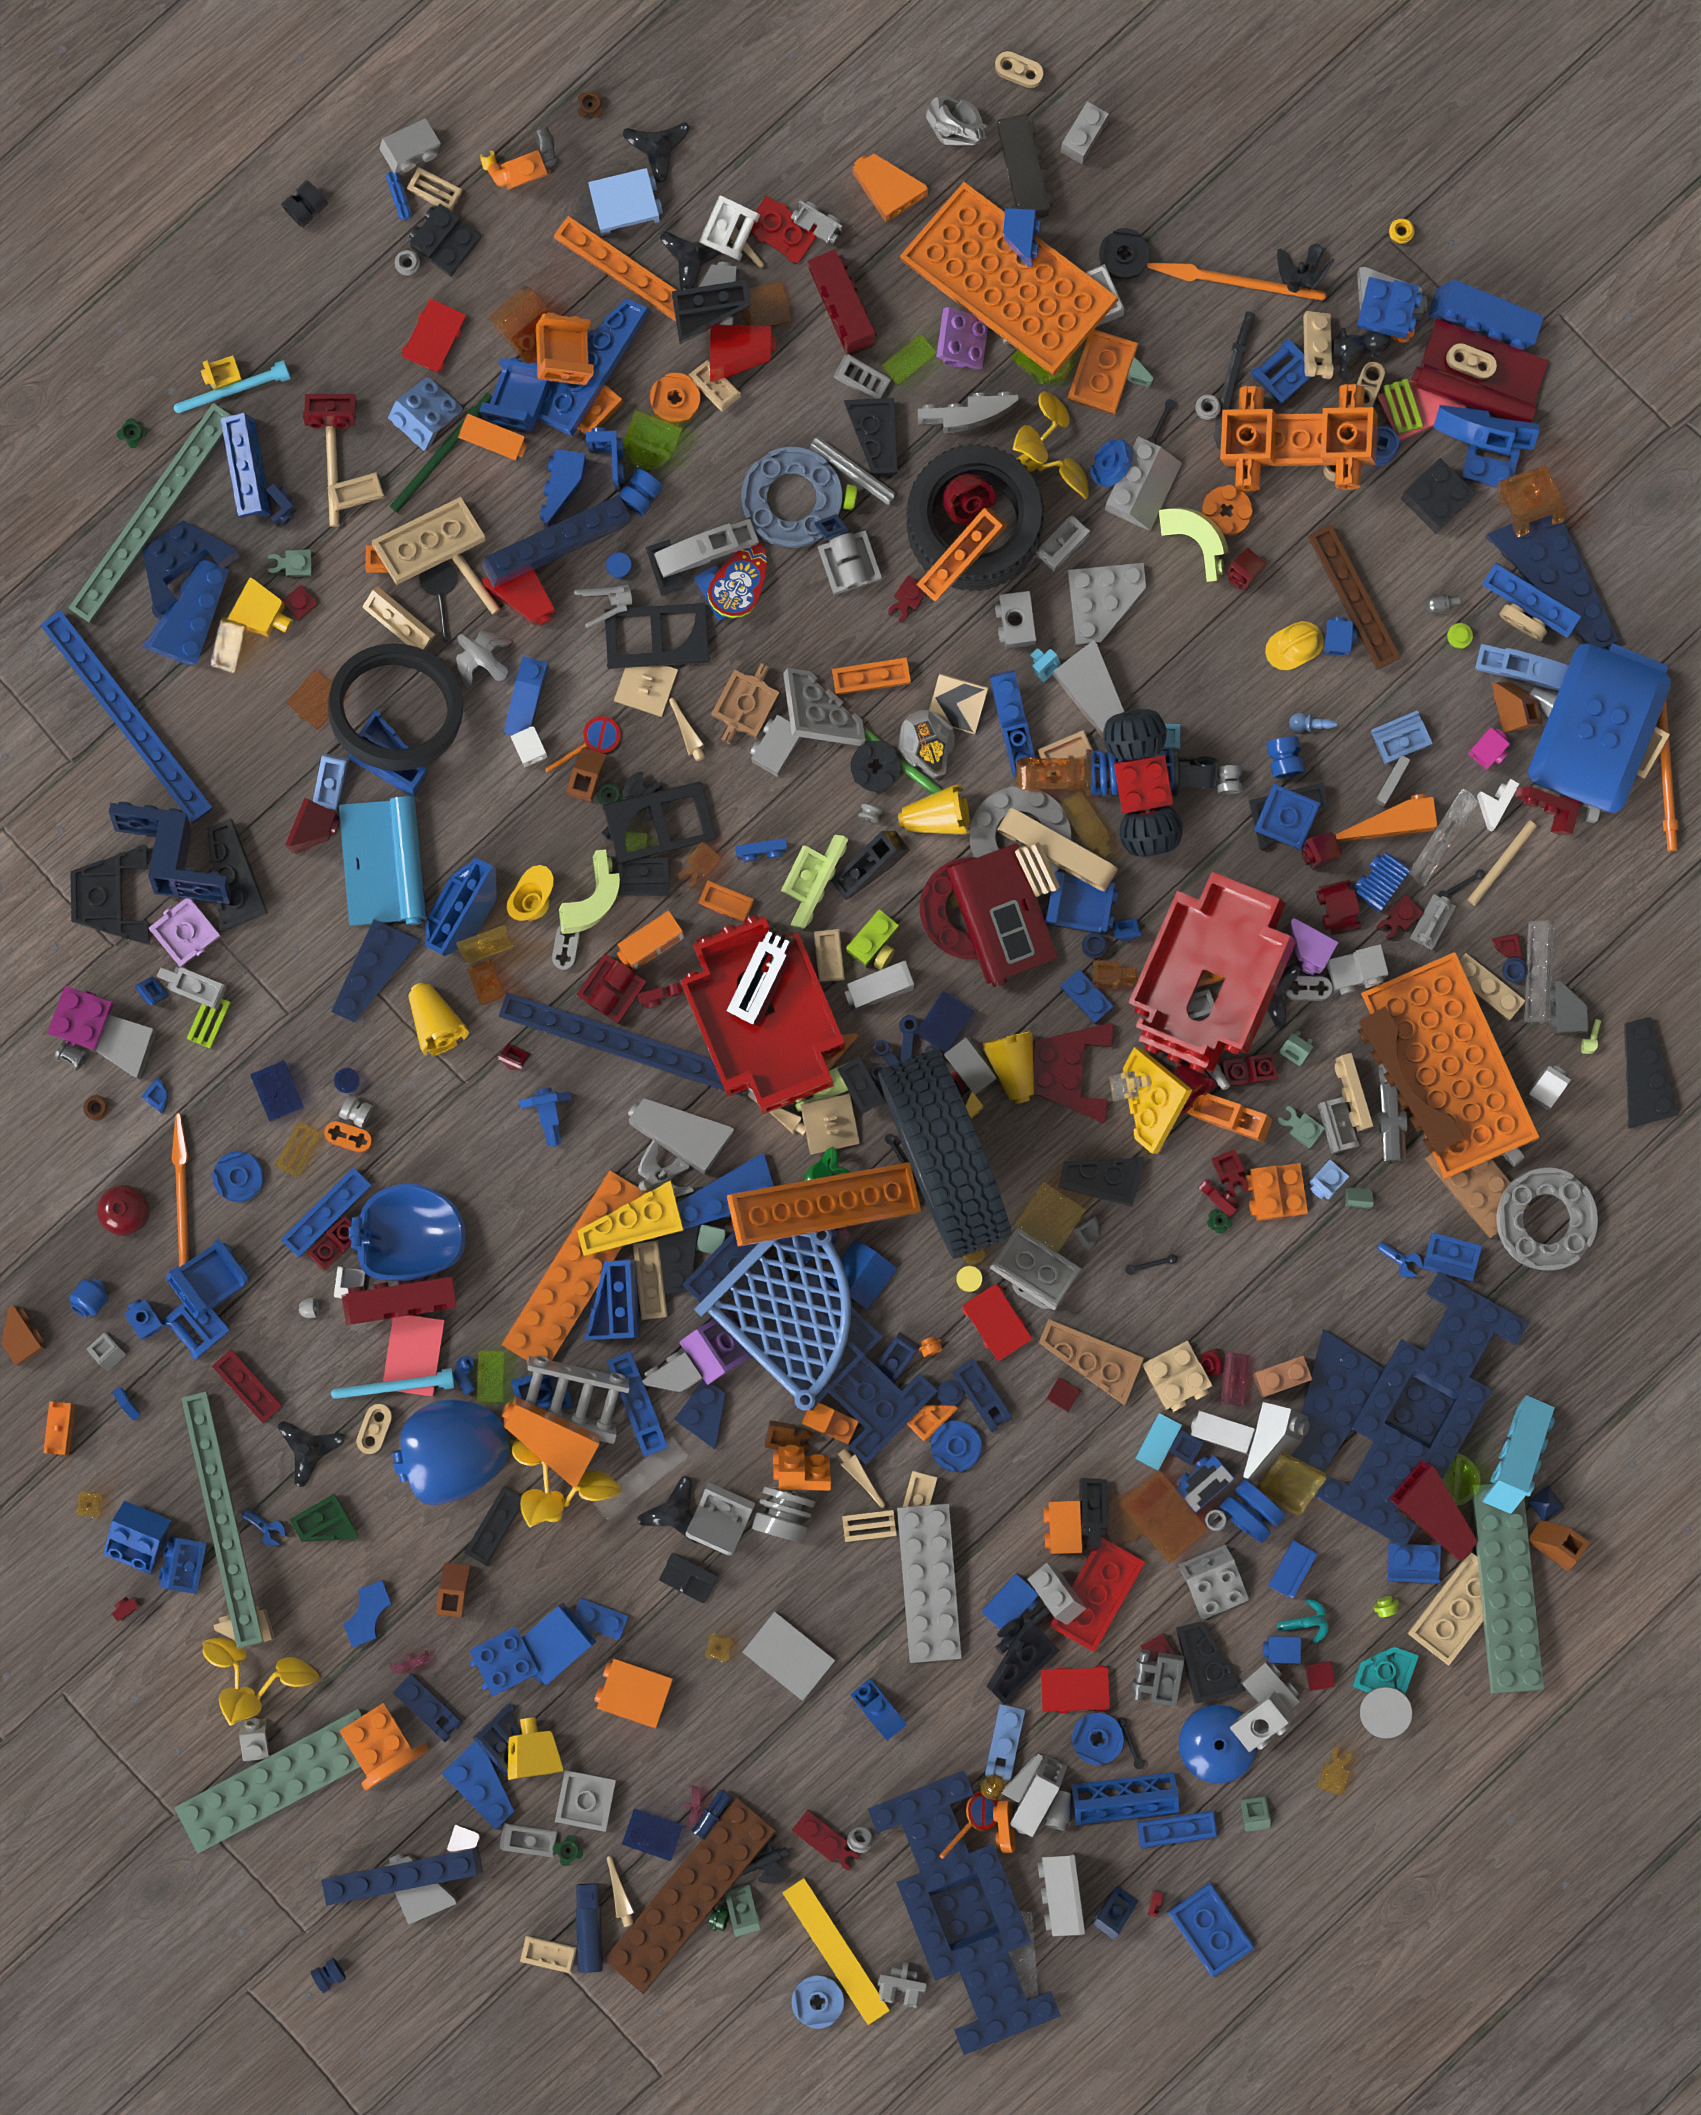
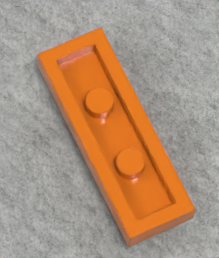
M907 657L832 669L836 695L911 684Z

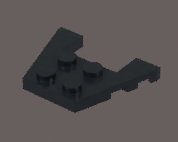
M141 845L133 850L124 851L111 858L70 871L71 922L142 944H150L148 920L122 921V870L148 869V846Z

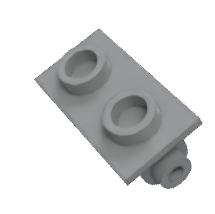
M801 200L799 201L800 211L795 210L791 216L794 223L808 232L815 224L817 228L813 235L826 243L831 242L834 244L839 236L836 232L841 235L843 233V226L840 225L841 221L833 215L828 214L826 216L819 212L820 209L809 201L806 203Z
M1433 894L1410 939L1433 950L1456 906L1450 903V899L1444 896L1440 898Z

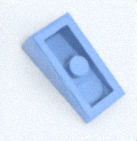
M329 754L322 755L313 802L328 809L338 810L349 759Z

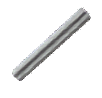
M816 437L810 445L811 450L822 456L881 501L889 505L894 500L896 493L824 440Z

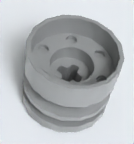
M764 1487L762 1493L772 1495L773 1499L772 1502L760 1499L759 1503L770 1509L768 1513H756L752 1529L803 1544L808 1528L798 1523L799 1517L811 1518L812 1514L803 1512L801 1509L802 1505L814 1508L815 1501L810 1500L802 1493L792 1490Z

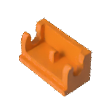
M49 1402L43 1453L70 1455L76 1404Z

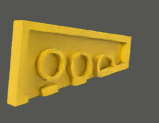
M670 1180L662 1184V1186L578 1230L583 1256L684 1231L672 1181Z

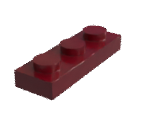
M232 1349L212 1365L214 1370L263 1424L283 1407Z

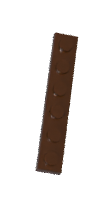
M1332 524L1308 535L1309 541L1348 616L1353 622L1375 668L1379 670L1399 660L1401 657Z

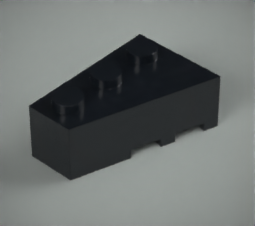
M747 280L671 291L680 345L751 308Z

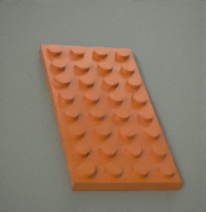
M963 182L899 256L900 260L1054 376L1118 302V297L1037 236L1035 243H1039L1038 258L1033 259V267H1028L1005 242L1003 235L1005 212L967 183Z
M1455 952L1361 993L1370 1015L1386 1006L1399 1029L1397 1043L1398 1061L1408 1085L1427 1105L1439 1112L1450 1115L1464 1137V1142L1440 1156H1437L1435 1151L1432 1152L1444 1180L1539 1139L1534 1124Z

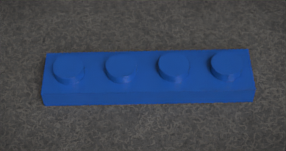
M1497 562L1482 584L1512 604L1518 605L1525 612L1541 620L1567 638L1570 637L1582 617L1581 614Z
M353 1167L280 1240L300 1258L372 1185Z

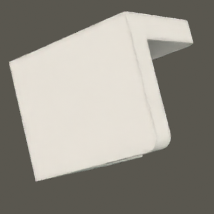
M534 727L527 728L511 736L524 768L548 758Z
M338 1266L334 1297L342 1299L341 1295L347 1294L348 1288L359 1286L364 1288L365 1272L363 1270Z

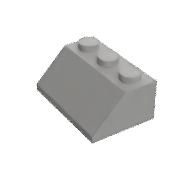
M1138 436L1133 446L1134 456L1132 464L1126 475L1115 484L1106 503L1105 511L1151 531L1182 463L1162 447Z
M1073 1852L1042 1855V1862H1037L1039 1878H1044L1045 1888H1041L1042 1903L1048 1904L1049 1914L1044 1915L1046 1930H1051L1052 1936L1085 1934L1075 1855Z

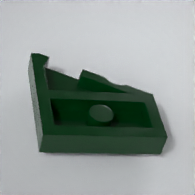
M336 1494L327 1497L289 1519L301 1542L359 1538Z

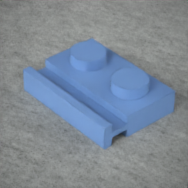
M1418 710L1370 731L1385 765L1433 744L1419 716Z

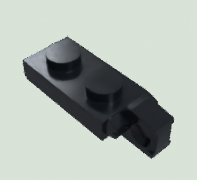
M1081 1478L1079 1480L1081 1535L1087 1536V1550L1097 1551L1101 1547V1537H1105L1106 1530L1108 1529L1107 1480Z

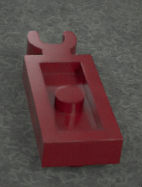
M808 1809L791 1830L831 1863L836 1858H839L842 1867L850 1871L851 1867L845 1862L846 1857L853 1856L857 1860L860 1858L857 1852L844 1848L847 1845V1840Z

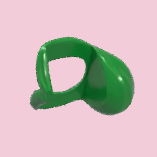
M830 1147L825 1151L822 1159L806 1171L804 1181L834 1176L833 1173L846 1174L850 1172L846 1168L838 1166V1152L835 1147Z

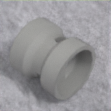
M1226 765L1218 767V794L1227 795L1243 792L1242 783L1239 782V777L1242 774L1241 766Z
M350 1094L341 1108L339 1117L345 1120H353L355 1125L363 1128L374 1106L367 1102L361 1103L357 1097Z

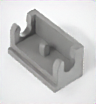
M1071 515L1036 550L1035 555L1055 572L1089 537L1090 530Z
M970 1037L964 1038L944 1054L975 1095L982 1092L998 1079L993 1067Z
M1344 1097L1319 1103L1317 1106L1323 1126L1325 1127L1324 1130L1331 1154L1359 1147Z

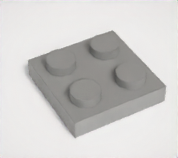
M565 1770L555 1822L606 1832L616 1780Z

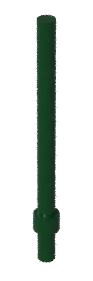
M487 392L475 407L471 406L466 415L470 414L481 419L483 417L480 413L481 405L483 402L490 404L492 395ZM464 420L389 506L393 511L399 512L460 440L458 436Z

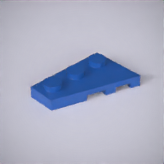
M476 1741L442 1773L495 1830L515 1811L491 1759Z

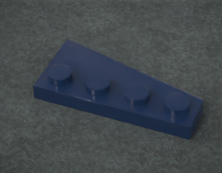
M373 919L331 1012L355 1022L420 940Z

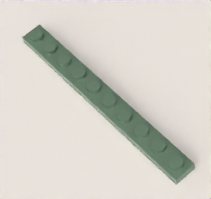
M214 403L210 406L69 606L70 611L88 623H92L138 558L142 549L145 548L224 436L221 418L232 415Z
M207 1392L181 1398L236 1646L238 1649L261 1644L264 1643L209 1396Z

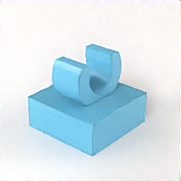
M1037 648L1030 655L1035 663L1032 667L1037 677L1043 682L1053 675L1055 669L1062 665L1057 654L1051 649L1043 654Z

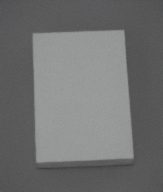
M1019 1227L1015 1229L990 1269L1053 1310L1056 1309L1081 1271L1080 1267Z
M776 1612L771 1615L742 1652L802 1701L835 1661Z

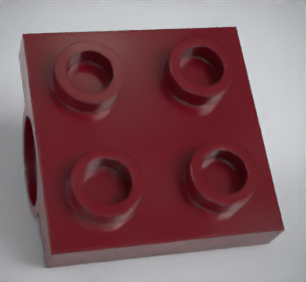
M604 953L576 996L616 1024H619L638 997L637 994L643 990L647 982L628 967Z

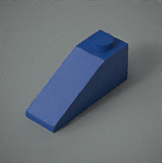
M523 656L513 690L504 734L512 736L533 726L549 672L547 662Z

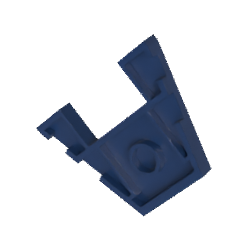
M184 520L142 549L154 608L160 614L178 600L167 584L206 556L211 555L222 570L239 558V554L226 543Z

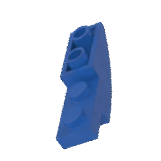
M1439 405L1433 424L1435 429L1460 441L1510 453L1511 447L1534 450L1540 431L1539 424L1490 418L1489 411Z
M1015 670L990 675L993 698L1012 775L1016 776L1037 771Z

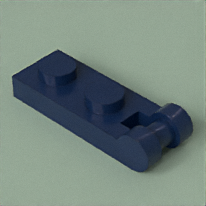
M974 1358L952 1372L991 1432L997 1430V1426L1004 1421L1007 1423L1013 1419ZM996 1406L999 1413L991 1418L987 1411Z
M412 1673L393 1692L444 1742L448 1741L451 1737L450 1733L455 1728L459 1729L463 1724ZM442 1716L448 1720L443 1727L437 1723Z

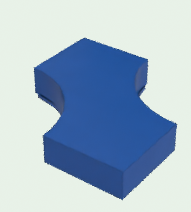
M383 1580L358 1589L360 1596L359 1607L355 1615L343 1623L352 1648L377 1638V1619L384 1609L392 1605Z

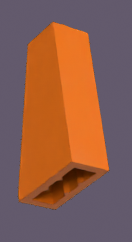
M515 1396L512 1404L508 1402L502 1412L504 1427L566 1482L576 1488L600 1444L599 1435Z

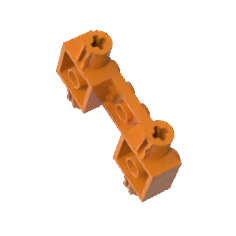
M1356 384L1341 385L1339 387V408H1323V414H1276L1273 409H1263V388L1256 386L1241 387L1239 389V409L1223 410L1220 459L1226 467H1236L1235 488L1242 491L1259 490L1261 466L1336 465L1335 487L1343 490L1359 489L1361 465H1376L1378 414L1374 407H1364L1365 387ZM1350 433H1353L1354 436L1351 437V439H1349V440H1346V439H1345V438H1349ZM1250 435H1253V438L1251 440L1245 441L1249 439Z

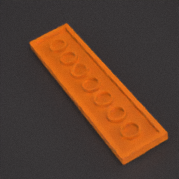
M910 1162L734 1193L727 1196L738 1247L921 1212Z
M609 1170L501 1344L502 1346L525 1360H528V1356L535 1357L541 1355L553 1361L597 1290L604 1262L615 1261L623 1248L622 1246L583 1256L577 1231L616 1211L627 1203L640 1198L646 1192H642L638 1187Z

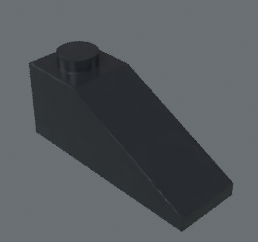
M881 831L831 882L843 898L848 900L892 868L910 849L896 831Z

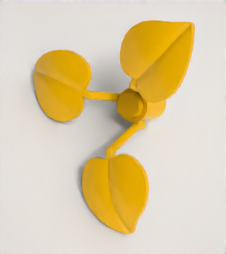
M1043 391L1039 395V406L1044 415L1052 420V425L1041 438L1031 426L1024 425L1021 427L1016 435L1013 450L1023 454L1016 459L1021 460V463L1027 466L1029 472H1033L1036 469L1041 472L1046 468L1059 466V472L1064 481L1086 500L1089 495L1088 480L1078 463L1070 458H1066L1063 462L1059 460L1044 464L1048 459V453L1043 444L1044 440L1057 425L1062 428L1068 427L1070 418L1066 407L1060 399L1050 392Z
M519 1439L514 1440L512 1454L518 1462L529 1466L538 1465L541 1462L543 1466L545 1493L539 1489H531L526 1491L521 1497V1511L529 1527L543 1521H560L563 1516L564 1507L569 1506L570 1500L577 1491H579L581 1498L590 1501L605 1500L622 1493L620 1485L609 1475L593 1470L584 1472L577 1487H573L566 1499H564L562 1493L558 1491L550 1492L548 1465Z
M212 1638L202 1643L203 1655L207 1661L218 1667L225 1668L233 1665L235 1668V1688H226L219 1695L220 1708L230 1726L260 1713L262 1708L260 1698L275 1678L280 1677V1681L284 1685L292 1687L310 1685L320 1679L316 1670L305 1661L294 1657H286L277 1662V1671L271 1675L258 1694L255 1695L254 1690L249 1687L240 1688V1665L238 1662L246 1659L247 1655L244 1648L238 1649L235 1641L226 1638Z

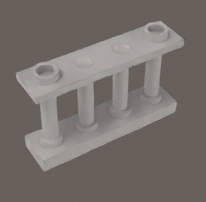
M541 1355L535 1357L528 1356L527 1370L533 1371V1376L526 1401L537 1406L536 1400L544 1374L559 1377L551 1407L542 1409L599 1435V1441L614 1444L616 1424H612L611 1418L619 1391L629 1392V1378H625L620 1373L607 1374L550 1361L549 1358ZM569 1380L584 1383L576 1413L573 1415L561 1411ZM594 1386L609 1389L601 1419L598 1420L586 1417Z

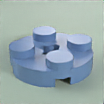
M812 1975L804 1978L797 1984L792 1995V2009L795 2016L810 2028L821 2029L832 2025L839 2018L843 2010L844 1997L841 1988L833 1979L824 1975ZM816 1994H819L820 1998H825V2003L821 2004L820 2009H816L815 2005L810 2004V2000H813Z

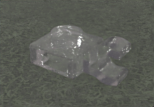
M1134 1071L1109 1076L1113 1101L1138 1097L1139 1088L1151 1086L1150 1076L1135 1077Z

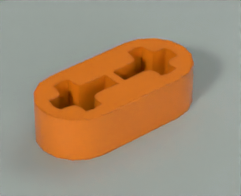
M331 1122L324 1131L325 1138L331 1144L358 1153L367 1152L373 1143L372 1136L367 1131L342 1122ZM339 1126L340 1131L347 1134L346 1139L337 1137L336 1140H333L330 1130H335ZM361 1134H364L367 1144L357 1148V1143L350 1140L351 1136L359 1138Z

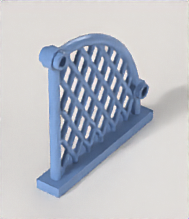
M831 1230L824 1231L827 1235L824 1240L817 1238L818 1232L799 1235L810 1238L813 1250L800 1248L797 1236L792 1237L794 1246L781 1244L778 1242L779 1239L759 1243L694 1309L701 1317L708 1312L795 1397L796 1406L803 1411L810 1410L814 1406L815 1397L835 1372L848 1340L851 1323L850 1289L842 1261L831 1242ZM774 1245L777 1249L779 1261L767 1259L763 1255ZM818 1246H822L826 1253L819 1252ZM783 1250L795 1252L798 1265L786 1263ZM802 1254L814 1256L817 1269L805 1267ZM821 1258L830 1260L834 1273L823 1270ZM760 1260L765 1276L751 1273L749 1269ZM768 1265L781 1267L784 1280L772 1278ZM787 1269L800 1271L803 1284L791 1282ZM806 1273L819 1275L822 1288L809 1286ZM744 1274L748 1278L750 1290L735 1286ZM825 1277L837 1279L839 1292L828 1290ZM754 1279L767 1282L769 1295L756 1291ZM773 1284L786 1286L788 1299L777 1297ZM792 1288L804 1290L807 1303L794 1300ZM731 1289L736 1305L723 1303L720 1299ZM811 1292L823 1294L826 1307L814 1305ZM739 1294L751 1296L755 1309L742 1307ZM830 1296L840 1298L841 1310L832 1308ZM758 1298L771 1301L774 1314L761 1311ZM777 1302L790 1305L793 1318L780 1315ZM796 1306L809 1309L812 1322L799 1319ZM721 1308L738 1312L741 1324L740 1329L720 1310ZM815 1311L828 1313L831 1326L819 1324ZM744 1313L756 1315L759 1328L747 1326ZM834 1315L841 1316L839 1328L836 1325ZM763 1317L776 1320L778 1332L766 1330ZM782 1321L795 1324L797 1336L785 1334ZM801 1325L814 1328L816 1341L803 1337ZM820 1330L833 1332L835 1345L824 1343ZM745 1331L761 1334L764 1352L744 1334ZM767 1336L779 1338L783 1351L770 1349ZM786 1340L799 1343L802 1356L789 1353ZM805 1344L818 1347L821 1360L808 1357ZM824 1348L833 1350L828 1362ZM769 1354L785 1358L788 1370L787 1375L768 1357ZM791 1359L804 1362L806 1374L794 1372ZM810 1363L823 1366V1371L817 1380L812 1375ZM791 1378L807 1380L813 1385L808 1390H801ZM803 1395L810 1398L808 1405L800 1403V1398Z

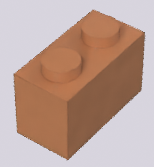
M1304 1356L1253 1373L1261 1398L1312 1380Z

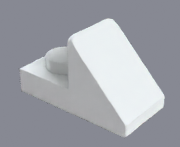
M1512 779L1506 785L1501 783L1495 794V797L1499 798L1498 800L1483 792H1479L1477 795L1487 829L1491 832L1496 828L1516 788L1519 786V783Z

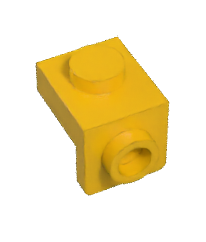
M233 355L209 363L208 360L203 361L205 369L201 370L205 384H210L213 390L242 380Z

